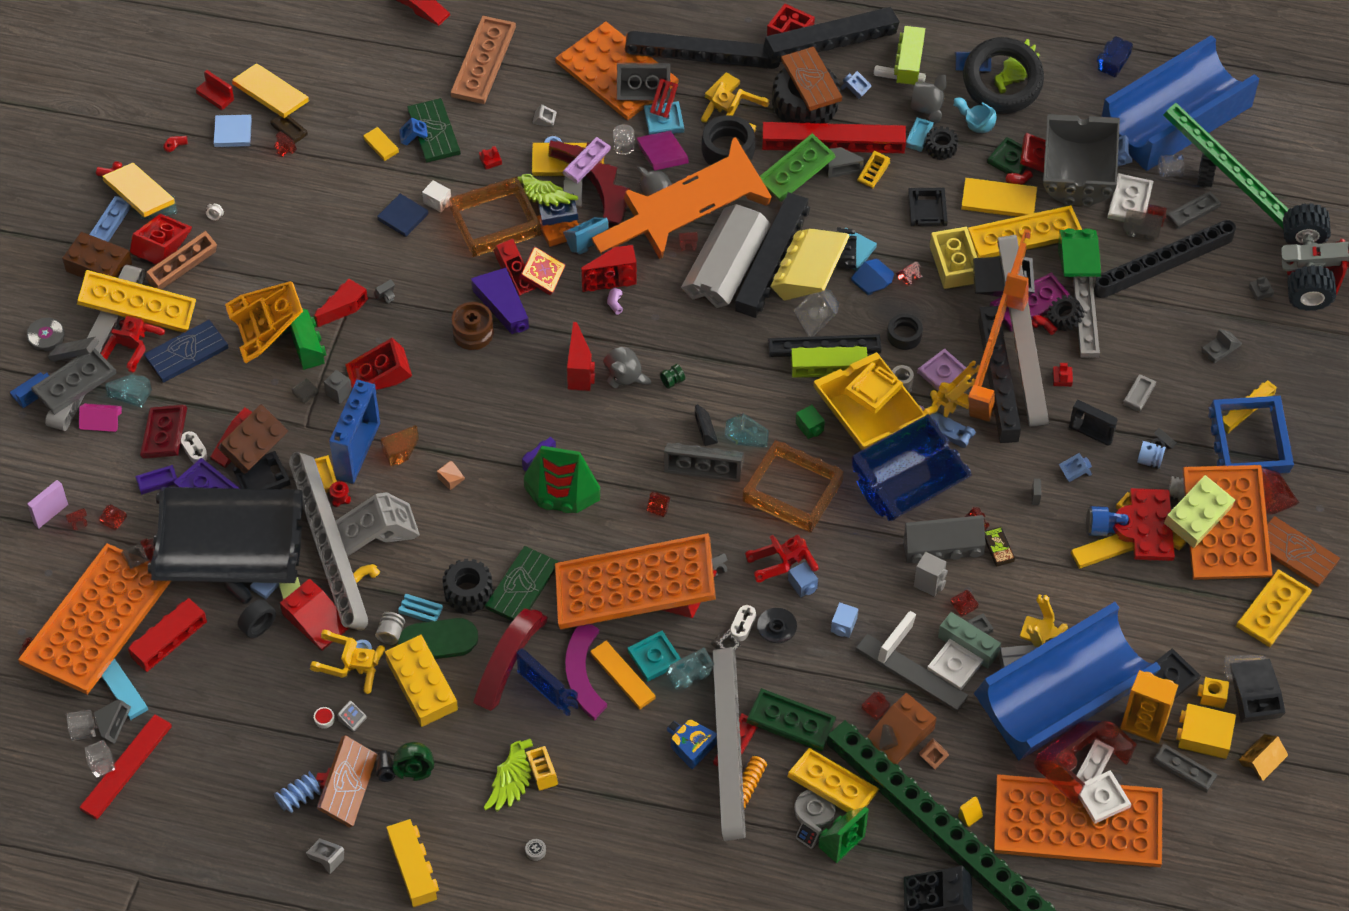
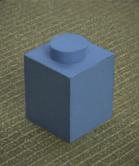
M806 562L789 570L788 581L800 597L811 595L816 591L818 578Z

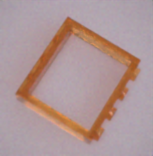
M517 176L449 198L450 210L473 257L491 252L496 245L513 239L515 243H519L541 235V224ZM515 193L529 222L472 239L459 211Z
M775 440L744 488L742 501L811 533L842 484L844 471L837 466L823 462L819 458H814L802 450L794 449L784 442ZM776 455L831 479L811 514L755 489Z

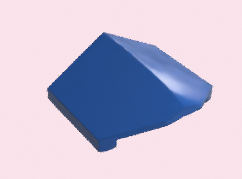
M876 258L865 261L851 277V281L867 295H871L872 292L884 289L891 284L894 272Z

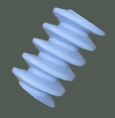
M310 771L308 776L304 774L301 776V780L296 779L294 781L295 786L290 783L287 785L288 790L282 788L280 790L281 795L277 792L274 793L276 801L284 811L287 809L290 813H293V805L299 809L300 800L307 804L306 797L308 796L313 800V792L321 795L320 786Z

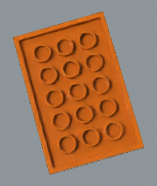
M604 22L555 58V62L628 121L643 110L644 105H650L654 100H617V63L658 62L650 56L628 54L625 51L626 37L608 22ZM670 72V82L678 84V78Z
M1261 465L1183 467L1185 496L1206 475L1235 499L1232 508L1195 548L1190 545L1193 580L1271 578L1273 574Z

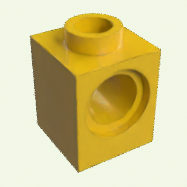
M1205 677L1203 685L1199 684L1197 696H1201L1200 704L1224 709L1228 696L1229 682Z

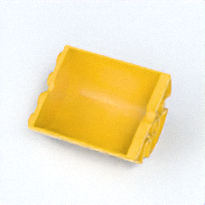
M876 352L850 364L844 371L839 369L815 380L813 385L814 389L868 458L885 459L896 451L904 450L907 444L919 432L924 430L928 416L904 386L876 414H873L845 394V388L872 362L876 364L872 372L880 366L895 376Z

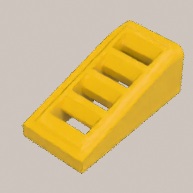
M874 151L857 181L874 188L889 166L890 158ZM873 166V167H875V168H877V169H879V170L876 171V170L872 169L871 167ZM868 171L876 174V176L868 174ZM866 176V177L872 179L873 181L870 182V181L864 179V177Z
M543 746L527 751L526 755L538 789L544 790L558 785L557 776L546 747ZM544 756L543 758L533 761V759Z

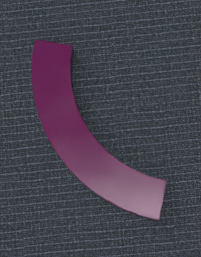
M592 624L577 626L569 641L565 660L566 677L570 691L578 705L595 721L607 708V703L592 688L587 676L586 655L593 640L599 634V629Z

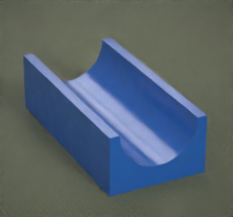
M1211 35L1106 98L1102 117L1120 118L1119 137L1127 136L1129 139L1130 156L1143 169L1148 171L1192 144L1188 138L1163 116L1175 102L1204 130L1210 133L1252 107L1259 78L1255 74L1243 82L1233 78L1221 64L1216 51V39Z
M1113 602L985 678L974 692V695L1019 761L1130 694L1139 670L1150 672L1155 676L1161 669L1157 662L1148 663L1144 661L1130 647L1119 625V606L1116 602Z

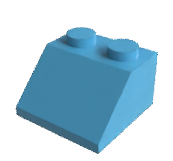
M594 217L564 231L563 233L571 252H578V254L587 252L589 250L588 247L594 245L592 237L609 229L608 219Z

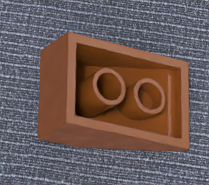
M905 693L892 705L867 738L872 741L874 747L882 750L893 764H898L935 729L936 717L908 693Z

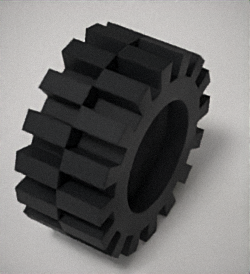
M940 126V129L934 127V130H929L925 143L928 155L932 154V158L937 156V160H940V157L946 160L947 156L950 159L957 151V133H954L953 129L949 131V127L943 129V126ZM936 141H945V142H947L948 144H947V145H938V144L935 143V142H936Z
M1204 154L1201 157L1197 185L1212 187L1216 165Z
M1062 295V299L1060 297L1056 298L1057 302L1053 300V306H1049L1050 311H1048V315L1058 330L1063 329L1067 331V328L1073 330L1072 326L1074 325L1078 327L1077 323L1083 321L1081 318H1084V309L1076 297ZM1072 309L1070 314L1060 317L1065 310Z

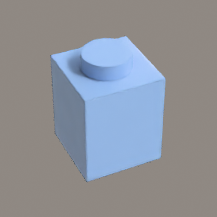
M839 602L832 620L831 632L841 637L850 638L857 620L858 608Z

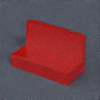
M204 71L205 81L196 88V93L220 110L225 109L234 101L232 86L210 71Z

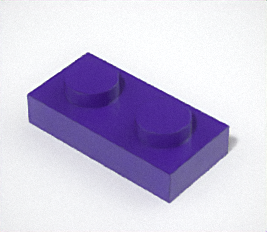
M549 437L545 441H541L534 450L527 452L523 456L522 467L525 472L541 446L556 448V441L553 438Z

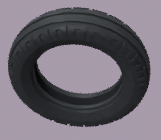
M996 37L980 43L970 52L964 64L963 80L968 94L978 105L983 106V102L992 107L996 113L1010 114L1027 108L1037 99L1044 83V70L1039 57L1027 44L1009 37ZM994 56L1012 57L1025 68L1028 78L1027 85L1023 90L1013 95L996 94L983 84L979 73L980 66L984 61Z

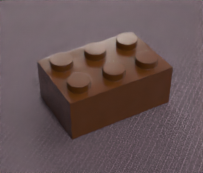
M84 232L79 234L62 258L66 272L81 278L85 277L86 270L118 278L125 265H132L128 249Z
M260 404L217 448L245 475L288 433V430Z

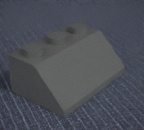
M617 63V100H654L660 79L670 81L671 63ZM664 84L659 100H661L666 84ZM669 87V91H668L666 100H668V99H669V96H670V87Z

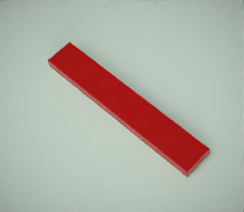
M154 714L79 807L80 810L98 820L171 729V723Z

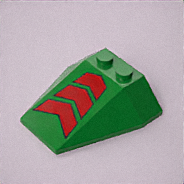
M547 446L540 447L524 474V488L539 507L546 510H559L565 513H578L600 501V486L580 452Z

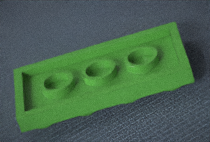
M812 133L760 175V178L767 190L782 202L788 192L793 193L836 156Z

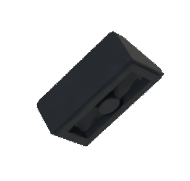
M695 405L694 416L703 444L705 446L717 444L718 440L709 413L700 405Z

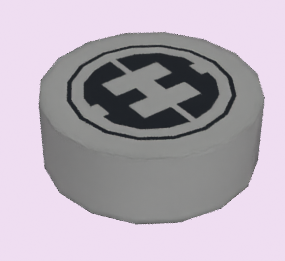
M539 839L530 840L525 846L527 857L533 861L541 860L546 854L545 843Z

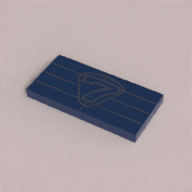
M207 320L146 352L144 356L164 383L229 347L212 322Z

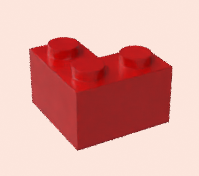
M784 4L767 25V36L812 26L815 23V17Z

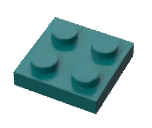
M663 631L627 648L629 655L647 682L682 665V659Z

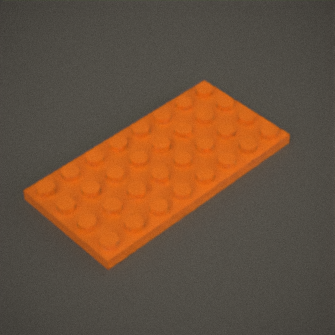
M708 533L555 563L558 625L560 629L716 600L711 543Z
M106 543L18 659L19 664L88 695L171 581L151 580V574H148L149 561Z
M997 774L994 853L1161 868L1162 788L1120 785L1131 802V807L1094 824L1074 791V787L1083 782Z

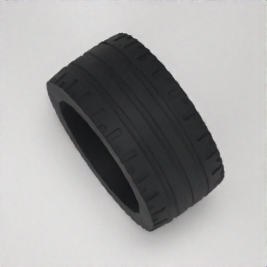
M724 115L714 118L707 123L702 134V154L708 164L712 165L728 157L729 150L719 149L712 144L713 141L724 136L736 137L743 141L744 145L742 148L749 160H752L755 152V133L752 126L746 120L737 116Z

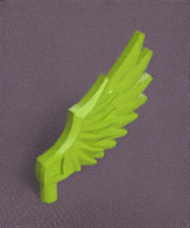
M1026 39L1025 44L1028 46L1030 45L1029 39ZM1033 45L1030 48H1032L1035 51L1036 45ZM1012 57L1003 62V71L994 78L995 85L1001 94L1006 92L1005 86L1013 84V82L1020 83V81H1024L1027 78L1025 68Z
M523 174L520 177L513 178L514 185L523 183L525 196L529 200L532 199L533 202L538 201L540 205L544 202L546 206H549V203L558 206V202L570 204V200H578V196L564 192L562 187L556 186L551 181L538 180L531 174Z
M531 739L516 741L510 745V753L507 760L497 766V775L492 784L494 790L485 804L484 810H488L497 802L495 811L498 812L506 800H508V807H511L514 798L516 801H520V792L522 795L525 794V786L529 787L528 780L531 779L529 773H531L532 769L527 761L524 749L533 746Z

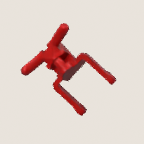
M126 316L125 320L119 321V326L122 327L121 331L111 330L113 336L108 340L101 355L107 360L116 344H122V346L135 350L126 367L128 372L133 373L146 350L143 341L139 340V338H144L145 331L162 336L165 334V330L144 323L142 319Z
M798 534L788 539L782 545L772 535L770 539L773 544L745 552L746 560L749 563L774 554H779L782 561L781 564L755 571L756 582H763L765 579L786 573L794 563H799L802 559L806 560L812 571L816 572L819 569L808 550L806 540Z

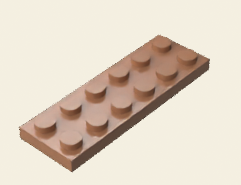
M482 16L451 90V97L485 104L515 31V22Z

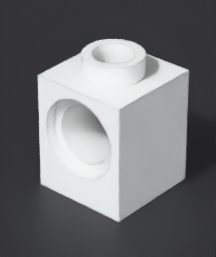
M433 180L422 192L423 203L439 212H442L451 204V190Z

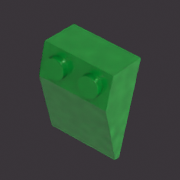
M1070 228L1060 230L1058 252L1064 277H1101L1099 241L1096 230H1074Z
M865 806L849 811L844 816L840 815L829 830L825 829L819 835L818 847L835 863H838L865 837L869 809Z

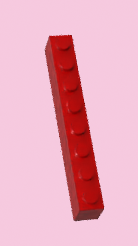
M763 122L762 150L791 151L813 133L829 149L841 147L850 152L873 153L876 151L878 153L905 154L906 126Z

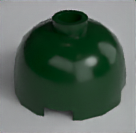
M406 743L400 746L394 754L393 771L401 779H404L405 776L413 777V781L423 780L429 777L434 769L433 754L422 743Z

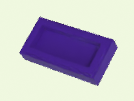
M173 465L135 476L141 495L159 490L162 487L174 485L173 482L177 479Z

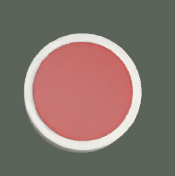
M327 707L317 709L314 713L315 724L320 728L332 726L335 721L333 711Z

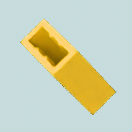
M1187 704L1186 711L1182 710L1179 722H1182L1183 725L1182 728L1178 727L1176 740H1179L1178 748L1227 759L1236 714Z

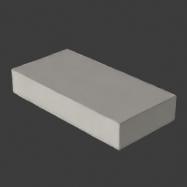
M1139 374L1124 399L1123 405L1140 412L1153 391L1156 381Z

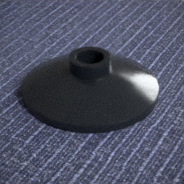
M771 608L760 615L757 628L759 634L765 640L771 643H784L795 635L797 621L788 610Z

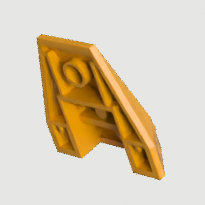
M292 281L239 295L225 304L229 318L239 327L244 345L239 348L245 363L261 355L303 312Z

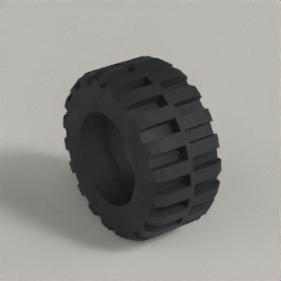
M784 67L776 75L773 82L772 105L774 112L778 114L782 121L785 120V123H827L829 119L831 120L835 116L839 102L809 111L803 99L793 95L798 90L786 68ZM826 67L840 92V84L836 75Z

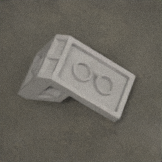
M387 492L375 494L336 520L347 557L375 538L383 542L415 539L420 535L410 504Z

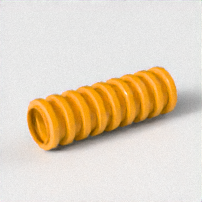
M758 756L750 758L745 772L742 773L744 810L751 799V795L754 793V789L757 787L756 784L759 783V779L767 767L766 761Z

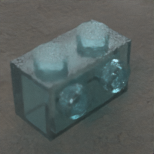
M702 648L671 664L666 674L675 689L680 687L684 689L692 685L694 680L698 678L702 680L708 677L714 663L705 648Z

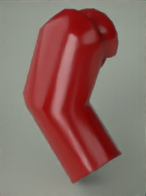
M187 136L169 137L163 145L164 150L172 152L178 145H187Z
M115 161L112 164L113 167L109 169L97 167L96 175L103 177L110 172L122 168V163Z
M1026 170L1022 175L1009 173L1006 175V182L1024 185L1033 177V174L1029 170Z

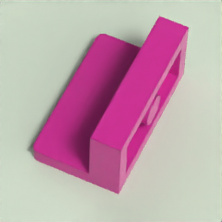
M84 403L79 407V429L116 432L118 430V416L122 413V406Z

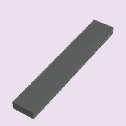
M866 634L856 647V651L956 713L968 698V695L895 650L885 663L880 662L878 656L884 643L869 634Z

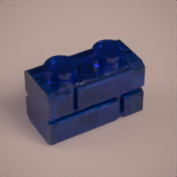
M1117 36L1111 42L1108 41L1104 48L1105 52H1101L1097 58L1098 71L1117 77L1132 53L1133 44L1126 40L1123 41L1122 38Z

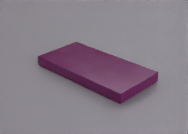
M671 130L636 138L638 146L653 170L689 163L688 156Z
M1052 272L1034 281L1035 293L1028 297L1031 319L1034 315L1044 316L1048 314V311H1050L1049 306H1053L1052 301H1058L1056 298L1060 297L1062 299V295H1066V297L1070 295ZM1002 297L990 302V306H999ZM1007 307L1002 322L1011 332L1012 325L1009 307Z

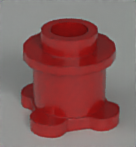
M338 481L330 486V497H332V504L335 507L351 502V497L348 496L349 487L345 482Z

